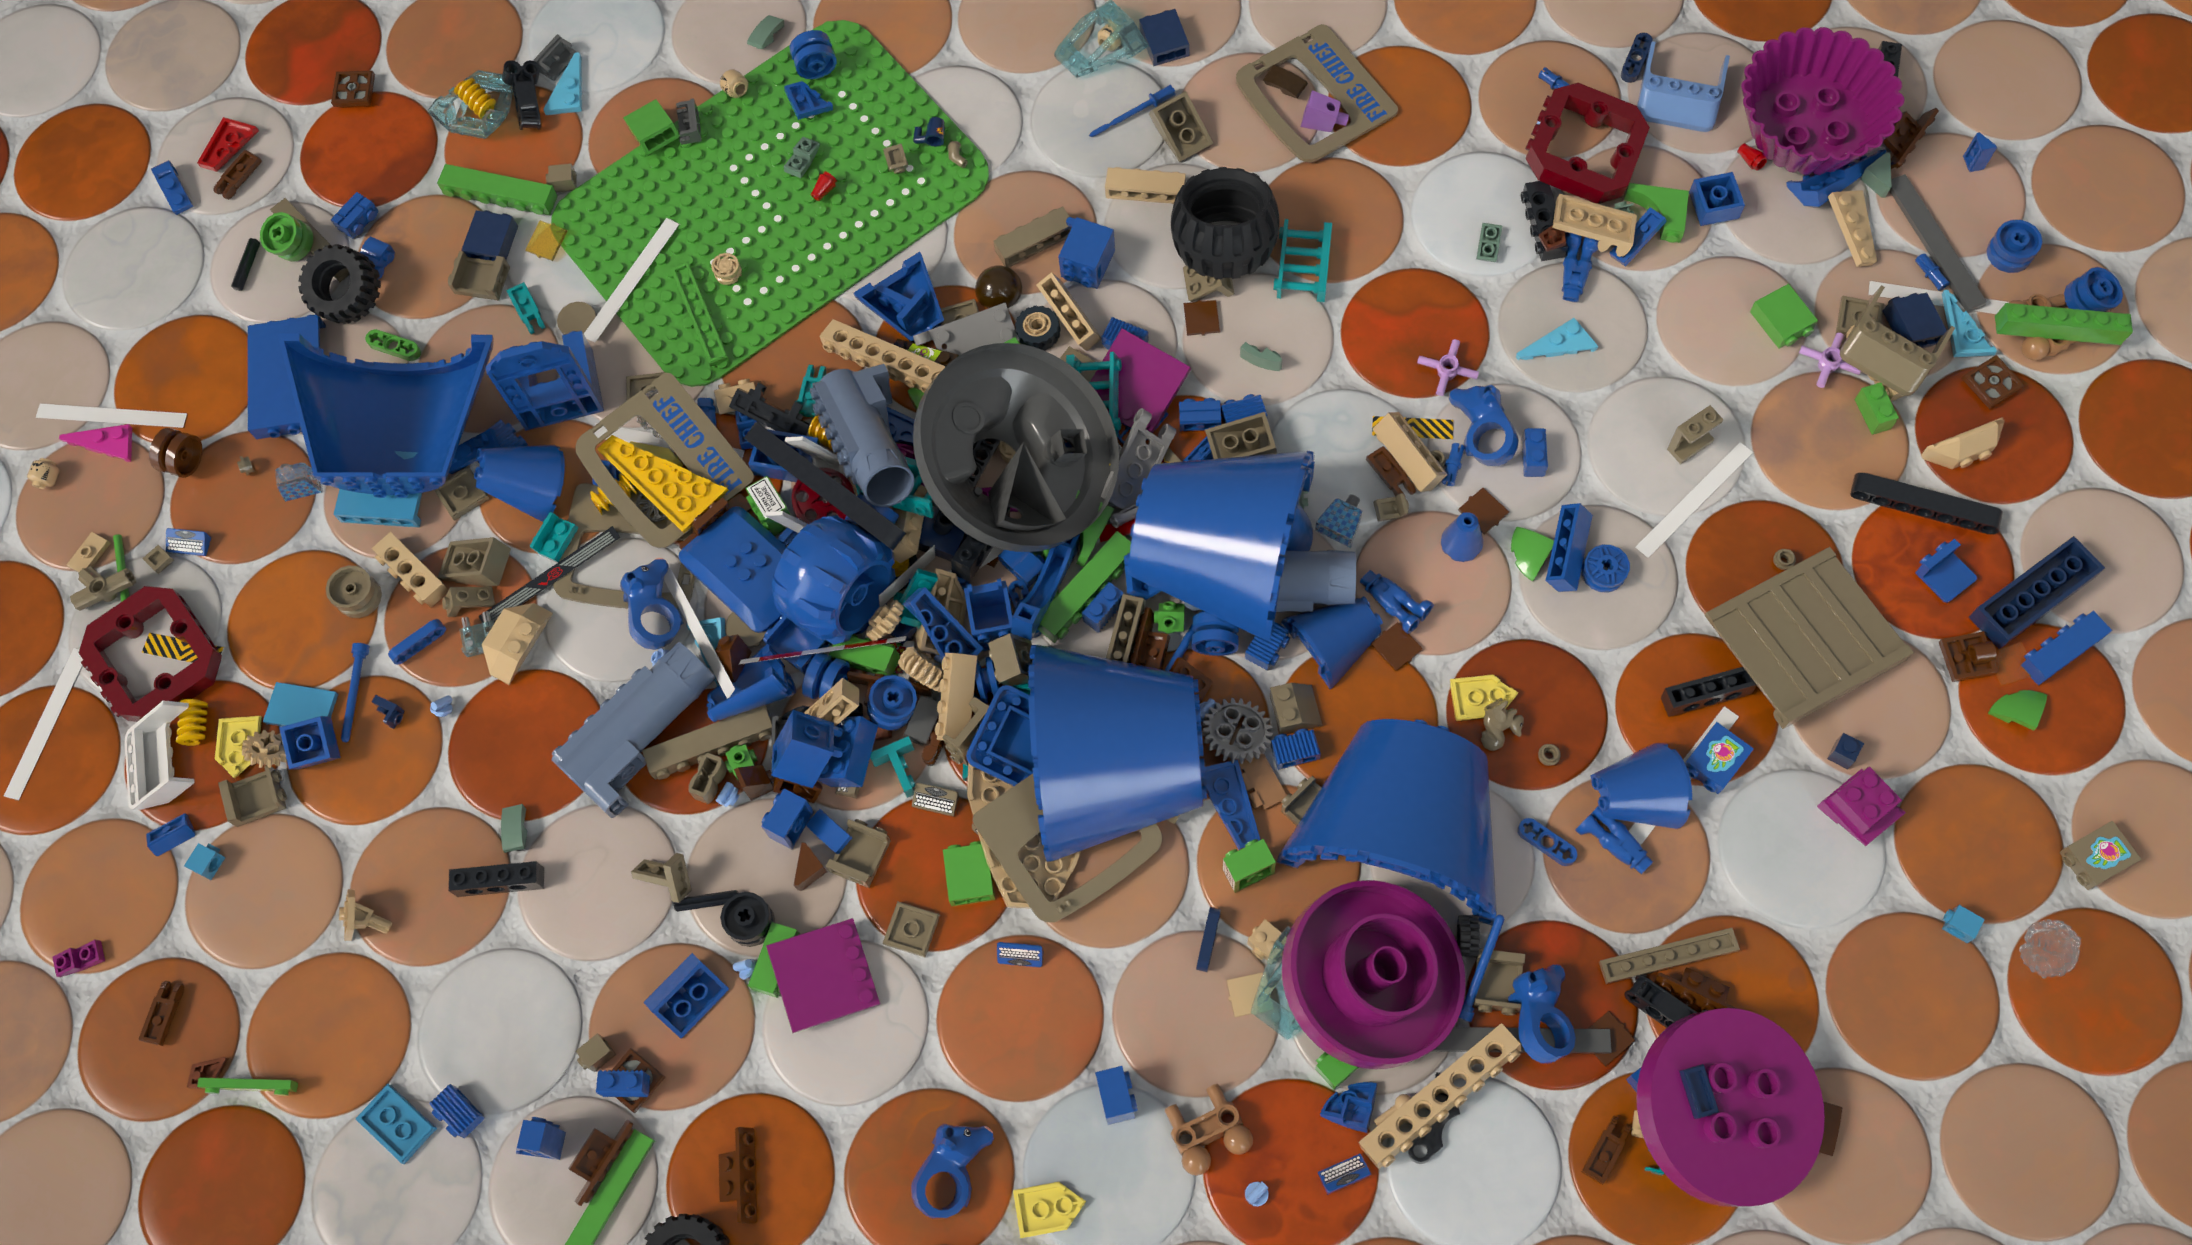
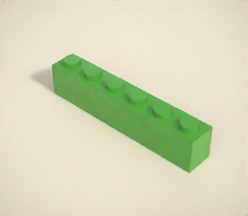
M449 164L444 165L437 182L442 193L449 197L457 196L465 200H477L484 204L492 203L503 208L511 207L519 211H531L538 215H550L558 197L552 185Z
M2005 303L1995 315L1996 333L2004 335L2121 345L2133 333L2131 314Z
M1118 531L1107 541L1050 603L1038 627V630L1053 643H1056L1059 638L1062 640L1069 632L1068 628L1081 620L1082 612L1107 583L1113 579L1117 580L1121 576L1125 567L1124 556L1130 553L1131 541Z

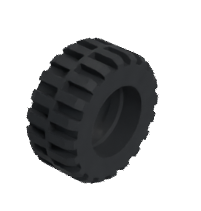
M339 244L327 245L323 247V250L317 249L314 251L315 255H310L306 259V265L302 266L301 270L303 272L302 275H299L298 282H301V286H298L299 293L303 294L301 299L304 304H307V308L317 316L343 324L359 321L361 319L360 316L365 317L370 313L368 310L376 305L374 302L380 295L378 288H381V281L377 279L380 275L378 270L375 269L376 266L373 261L369 260L366 255ZM347 268L350 274L349 288L341 298L333 301L330 296L331 280L338 271Z
M679 1214L678 1217L670 1216L665 1218L666 1222L656 1224L654 1226L655 1231L653 1233L648 1232L644 1238L647 1240L646 1245H675L683 1239H695L702 1245H729L730 1243L728 1236L723 1234V1230L718 1225L694 1214Z

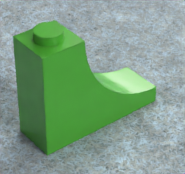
M1629 183L1625 191L1624 200L1638 204L1646 210L1651 207L1667 220L1659 229L1660 240L1681 242L1685 232L1689 191Z
M1107 505L1094 523L1080 533V554L1076 564L1082 567L1085 566L1114 508Z

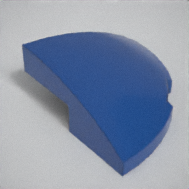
M1361 1082L1348 1085V1090L1339 1096L1338 1092H1335L1324 1104L1320 1116L1341 1126L1367 1133L1374 1108L1377 1083Z

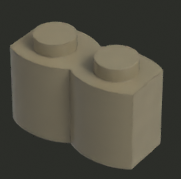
M706 753L700 760L698 772L692 777L688 789L694 799L709 804L715 798L718 784L722 782L727 772L726 764L721 757Z

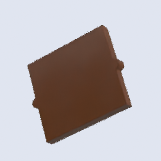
M1198 300V302L1183 303L1187 336L1200 334L1205 336V334L1220 333L1216 300Z
M1481 488L1475 495L1469 496L1468 501L1458 509L1461 514L1466 512L1474 514L1484 535L1494 526H1498L1499 522L1509 514V511L1484 488Z
M1398 622L1387 631H1382V635L1371 643L1375 650L1395 671L1399 670L1407 662L1411 663L1412 658L1423 650L1411 635L1402 629Z
M1609 1011L1588 1028L1610 1029L1612 1053H1594L1604 1066L1608 1065L1635 1041L1625 1030L1624 1024H1620Z

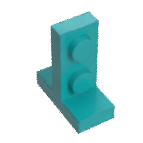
M917 568L904 594L897 592L893 600H897L903 605L919 588L925 587L931 592L938 580L937 574ZM904 606L903 613L899 616L901 617L900 623L920 628L921 622Z
M909 736L871 752L870 756L875 767L888 761L892 762L907 798L914 795L913 787L916 785L912 775L907 776L904 770L908 766L902 755L915 750Z

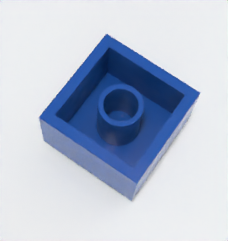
M1733 172L1694 179L1689 191L1700 226L1739 219L1745 207Z
M319 716L279 727L289 769H303L341 758L331 717Z
M783 789L782 793L776 795L771 811L764 815L761 827L770 839L792 850L804 831L806 824L813 816L814 811L807 800Z
M1123 1066L1095 1072L1108 1125L1135 1119L1134 1112L1138 1111L1134 1094L1129 1095L1128 1089H1132L1129 1071L1124 1072Z

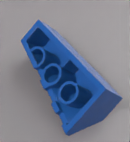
M925 587L917 589L903 603L921 622L942 660L945 657V653L977 656L984 649Z

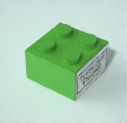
M768 476L745 488L749 494L746 499L755 515L759 518L760 523L768 531L770 530L774 536L785 531L786 526L765 516V512L783 511L790 515L788 508Z
M1254 839L1248 842L1245 848L1239 851L1237 849L1231 850L1223 858V871L1235 893L1275 874L1276 861L1264 839L1260 841Z

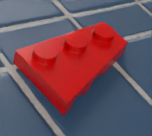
M223 117L197 164L201 168L217 172L259 132L258 128Z

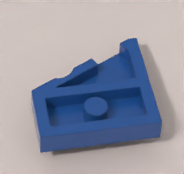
M803 81L784 86L785 93L798 120L833 110V105L830 101H824L820 98L818 92L810 89Z

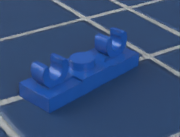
M488 429L458 445L449 474H454L477 461L476 452L479 448L500 447L495 431Z

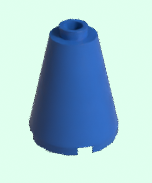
M1462 513L1442 533V550L1454 561H1471L1483 548V536L1477 517L1472 513Z

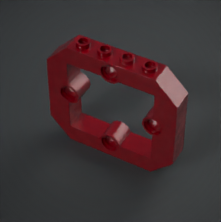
M1579 82L1554 89L1551 97L1547 95L1542 107L1546 109L1545 111L1541 110L1537 121L1540 123L1539 125L1535 124L1531 133L1534 138L1529 139L1525 148L1528 150L1525 159L1538 181L1596 204L1621 198L1629 185L1650 129L1648 123L1636 105ZM1564 108L1585 116L1584 120L1590 127L1598 128L1605 124L1628 133L1626 142L1617 146L1610 159V164L1615 169L1612 179L1587 169L1586 161L1580 157H1573L1567 161L1546 152L1550 141L1554 140L1561 127L1562 121L1560 116Z
M144 586L88 624L78 652L83 659L81 664L87 671L92 673L91 680L103 690L100 692L102 697L112 704V707H110L111 711L117 717L121 716L127 721L138 722L162 701L180 702L184 699H193L215 684L222 659L221 653L184 598L174 589ZM165 608L173 620L170 626L171 634L182 643L189 644L198 659L174 676L169 673L158 675L154 680L155 689L136 701L127 687V678L115 669L104 649L123 636L130 639L139 637L144 631L143 623Z

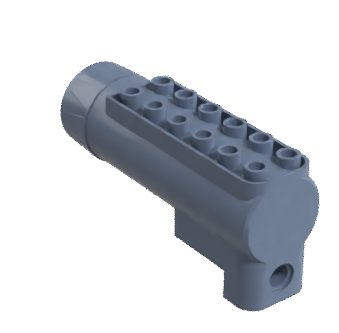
M884 364L855 372L849 369L834 370L826 374L819 382L812 383L813 388H810L812 399L815 400V404L812 405L815 416H819L821 428H825L827 440H831L833 452H837L839 464L844 465L843 469L846 478L850 477L853 485L858 484L867 501L878 507L898 504L912 491L914 476L907 465L905 456L899 450L890 433L886 405L893 402L888 370Z
M1338 550L1286 551L1285 555H1281L1286 559L1283 574L1280 578L1277 612L1313 611V603L1326 605L1355 603L1356 552ZM1184 602V605L1190 610H1201Z
M680 642L658 659L657 663L650 670L646 666L642 669H637L632 674L630 681L622 684L611 699H607L601 704L600 710L596 714L590 715L579 730H575L569 735L568 741L563 746H558L552 752V761L610 818L619 815L629 805L618 792L646 765L645 758L641 754L642 750L695 699H698L701 693L716 679L712 672Z

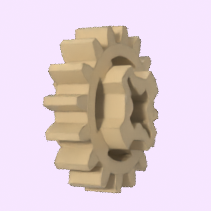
M893 600L891 603L879 607L868 621L870 625L867 627L866 635L872 641H877L879 637L890 634L901 621L899 616L903 613L904 606L897 600Z
M263 730L262 734L254 732V736L248 735L247 740H243L242 755L245 756V761L251 760L250 765L258 763L259 768H262L263 765L271 768L272 764L280 766V761L287 762L281 733L276 735L274 730L270 733Z

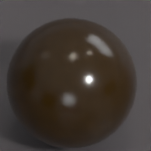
M995 265L985 269L979 275L975 285V294L978 301L986 308L1006 303L1007 308H1009L1021 297L1022 283L1017 273L1011 268Z

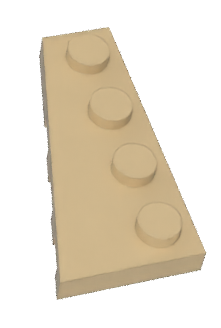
M1863 190L1832 192L1828 199L1856 266H1872L1877 262Z

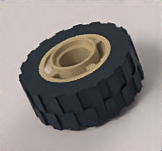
M1037 305L1031 308L1028 307L1016 319L1015 330L1019 343L1045 351L1053 347L1058 342V338H1060L1059 319L1050 308Z

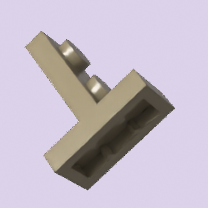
M675 853L665 864L644 859L631 871L633 879L668 887L672 902L679 903L692 891L683 854Z

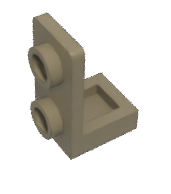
M491 586L450 587L442 600L443 609L446 610L447 617H456L460 608L493 607L495 604Z

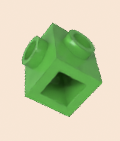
M1173 601L1159 603L1158 611H1154V623H1158V631L1169 634L1175 631L1184 632L1185 605Z
M746 744L736 745L725 753L728 759L725 761L729 773H734L736 778L737 775L734 769L755 766V762L758 761L754 750H749Z

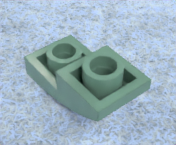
M768 15L753 30L747 40V44L763 50L774 42L773 34L784 27V20Z
M802 137L793 148L792 157L784 165V172L802 178L815 158L820 143Z
M1482 223L1477 260L1497 261L1502 225Z
M1247 342L1240 347V357L1245 361L1267 370L1280 371L1282 369V358L1277 352L1271 351L1266 347L1261 353L1256 346L1249 345Z
M523 804L502 808L501 840L504 853L525 849L528 831L524 827L526 808Z

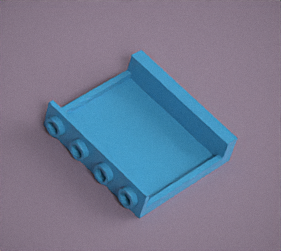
M395 451L403 459L412 458L418 453ZM339 489L333 515L341 523L420 528L421 519L417 514L422 493L408 494L406 498L395 497V495L377 498L373 494Z

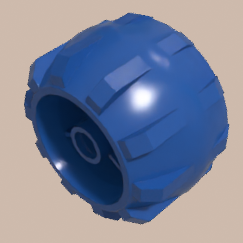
M827 516L815 520L800 530L781 556L772 581V592L776 609L796 626L808 631L822 641L827 640L833 645L847 642L850 640L851 635L863 633L867 629L869 619L880 607L879 595L895 581V569L892 568L895 563L894 552L861 526L845 521L839 516Z

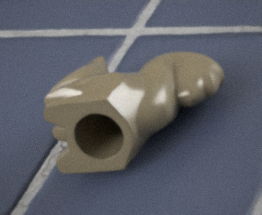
M1502 698L1487 705L1484 709V726L1486 730L1482 732L1481 742L1484 748L1489 751L1498 750L1505 743L1503 731L1507 728H1510L1519 737L1522 735L1523 716L1515 715L1517 713L1516 709L1506 710L1505 707L1508 701H1503Z

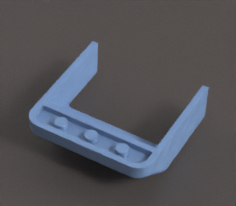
M1652 41L1646 59L1637 107L1647 122L1700 132L1711 131L1718 115L1730 56L1726 55L1720 70L1718 86L1658 76L1650 72L1656 43Z

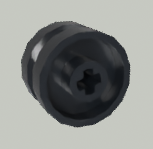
M750 892L738 893L728 899L722 908L720 916L722 927L728 936L741 946L747 947L762 944L766 939L771 923H775L774 912L765 900L757 894Z

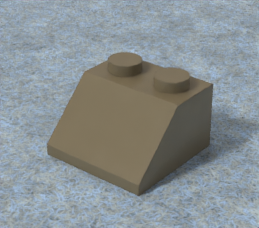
M1009 633L989 642V656L994 663V674L997 681L1008 686L1028 683L1029 665L1033 661L1029 655L1032 645L1031 640Z
M1287 683L1270 687V700L1279 734L1295 733L1304 728L1322 727L1312 685Z

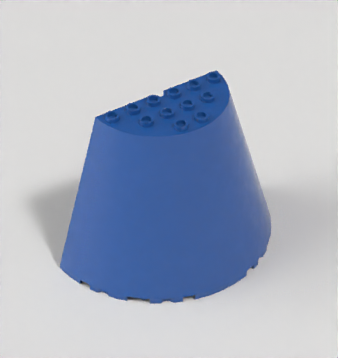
M278 333V341L313 475L322 485L352 492L373 494L377 498H385L386 495L406 498L408 494L435 490L445 483L493 350V335L471 334V348L466 350L465 356L461 353L451 357L450 363H446L445 359L434 363H383L355 359V363L347 362L346 356L332 352L329 353V356L324 355V349L312 346L300 333ZM395 451L418 453L412 458L403 459Z
M1312 451L1155 464L1150 470L1148 478H1143L1141 486L1143 492L1138 494L1136 500V507L1138 509L1135 524L1131 528L1130 553H1127L1125 566H1128V575L1257 637L1270 641L1275 624L1280 578L1283 574L1286 559L1281 555H1285L1286 548L1289 545L1302 491H1310L1314 475L1315 453Z
M1031 645L1029 655L1033 661L1029 665L1028 687L1030 688L1031 754L1034 763L1033 778L1036 803L1039 810H1043V815H1038V822L1047 862L1060 859L1203 806V799H1207L1206 786H1202L1201 778L1206 777L1204 759L1199 757L1204 756L1199 694H1195L1199 692L1198 679L1193 680V676L1044 645Z
M1399 719L1367 721L1360 726L1281 850L1276 862L1298 868L1306 860H1316L1317 855H1321L1320 859L1338 860V856L1342 855L1346 856V861L1362 862L1367 865L1396 871L1425 882L1433 883L1441 889H1445V886L1451 887L1450 894L1461 901H1465V897L1467 898L1466 905L1472 908V913L1478 916L1479 922L1492 926L1497 916L1487 756L1475 744L1449 732V728L1444 726L1434 727L1428 725L1423 720H1415L1414 722Z

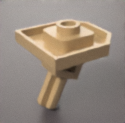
M355 889L347 890L344 907H339V920H343V927H345L344 941L352 940L354 929H365L367 926L387 934L392 926V922L373 914L374 910L355 903Z

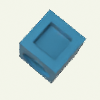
M198 843L184 867L212 880L226 857L219 854V848L209 843L206 847Z
M1958 905L1952 910H1947L1942 919L1945 922L1942 929L1965 943H1969L1976 938L1985 919Z

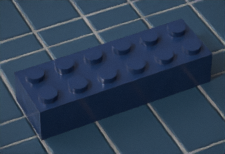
M2073 536L1977 607L1969 618L1982 632L1984 631L1990 641L2000 650L2096 578L2105 567Z

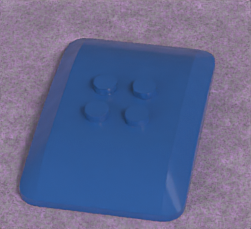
M738 506L732 507L708 526L699 536L688 543L679 552V560L752 631L756 633L765 632L779 620L781 614L776 609L774 603L772 581L781 556L787 547L746 510Z
M1005 685L996 691L967 751L966 758L971 766L1014 787L1033 774L1034 763L1031 754L1029 721L1030 695L1012 686Z

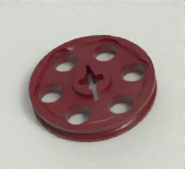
M819 468L830 477L839 478L841 485L854 494L852 484L845 475L831 468ZM799 479L796 481L792 490V506L799 520L810 524L815 520L826 517L829 512H835L840 518L845 519L846 515L828 501L827 503L818 501L820 495ZM800 492L807 493V501H798L796 498L797 494ZM809 510L815 511L817 518L815 520H808L805 517L806 512Z

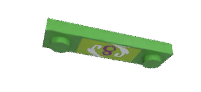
M198 1078L197 1087L205 1089V1093L219 1094L220 1090L274 1091V1095L288 1096L289 1092H297L298 1083L292 1080Z

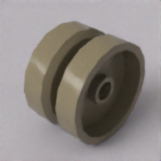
M348 565L339 568L327 581V598L341 613L350 618L368 616L380 604L382 597L381 587L365 569L359 566Z

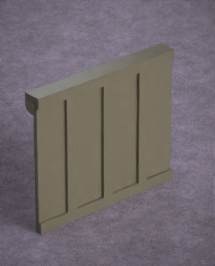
M1830 547L1715 607L1704 615L1775 708L1773 715L1782 729L1905 662L1914 653L1908 644L1902 641L1851 577Z

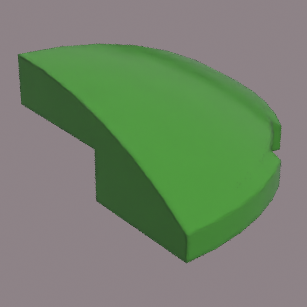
M1516 527L1511 540V552L1514 551L1517 559L1515 564L1520 572L1529 580L1534 581L1552 551L1554 540L1534 531Z
M2021 690L2010 695L2006 694L1993 704L1988 714L2007 723L2014 721L2034 731L2041 719L2047 695L2031 690Z

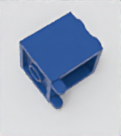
M1069 217L1066 219V224L1072 228L1058 256L1061 277L1070 282L1081 283L1088 288L1098 289L1115 253L1114 229L1078 217L1076 219Z
M1001 578L997 579V582L972 586V584H967V588H964L971 634L984 648L982 651L990 650L989 642L1011 633L1013 612L1006 580L1001 581Z
M793 710L773 745L771 776L813 788L830 757L839 758L842 756V749L834 747V736H842V728L834 726L833 722Z

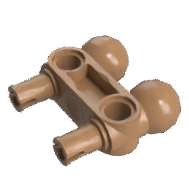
M2033 294L2027 300H2013L2009 302L2057 308L2063 307L2066 304L2065 297L2062 294L2049 298L2041 294ZM2027 337L2022 343L2021 350L2026 358L2040 360L2046 356H2055L2060 351L2068 349L2070 344L2079 341Z
M1214 1084L1206 1089L1215 1108L1194 1120L1185 1122L1177 1104L1165 1109V1113L1173 1127L1171 1136L1180 1155H1182V1166L1191 1175L1198 1176L1208 1171L1211 1166V1156L1203 1146L1223 1136L1225 1147L1233 1154H1244L1253 1145L1251 1131L1243 1126L1238 1110L1233 1102L1226 1100L1218 1084ZM1225 1114L1234 1116V1120L1231 1123H1224L1221 1119ZM1189 1134L1192 1136V1141L1189 1144H1183L1180 1142L1181 1136Z

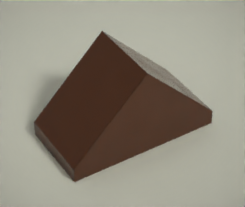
M801 842L794 886L798 891H803L827 873L821 862L804 842Z

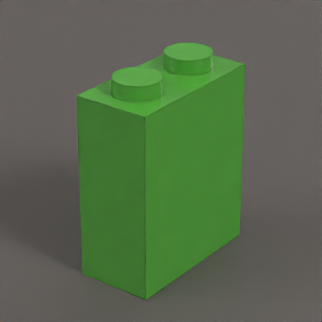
M657 99L623 117L630 132L646 155L680 137L672 120Z
M1790 284L1755 301L1750 310V313L1778 349L1785 345L1787 347L1791 346L1798 338L1802 336L1807 337L1812 334L1818 322L1817 318Z
M981 841L971 842L969 846L951 845L948 846V849H943L948 898L951 906L995 900L993 877L986 862Z

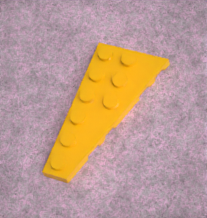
M613 435L597 449L683 533L692 527L693 520L698 515H703L714 501H719L729 491L728 488L722 485L715 484L709 479L702 478L683 467L661 459Z

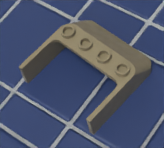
M1881 285L1870 298L1841 347L1840 357L1846 363L1899 394L1911 396L1920 387L1935 365L1955 327L1951 326L1944 333L1932 353L1926 351L1870 317L1871 310L1885 288Z

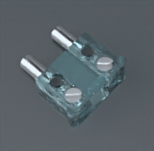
M489 611L482 613L484 623L470 626L469 617L461 619L463 628L459 629L463 645L461 650L466 657L484 653L482 643L494 625Z

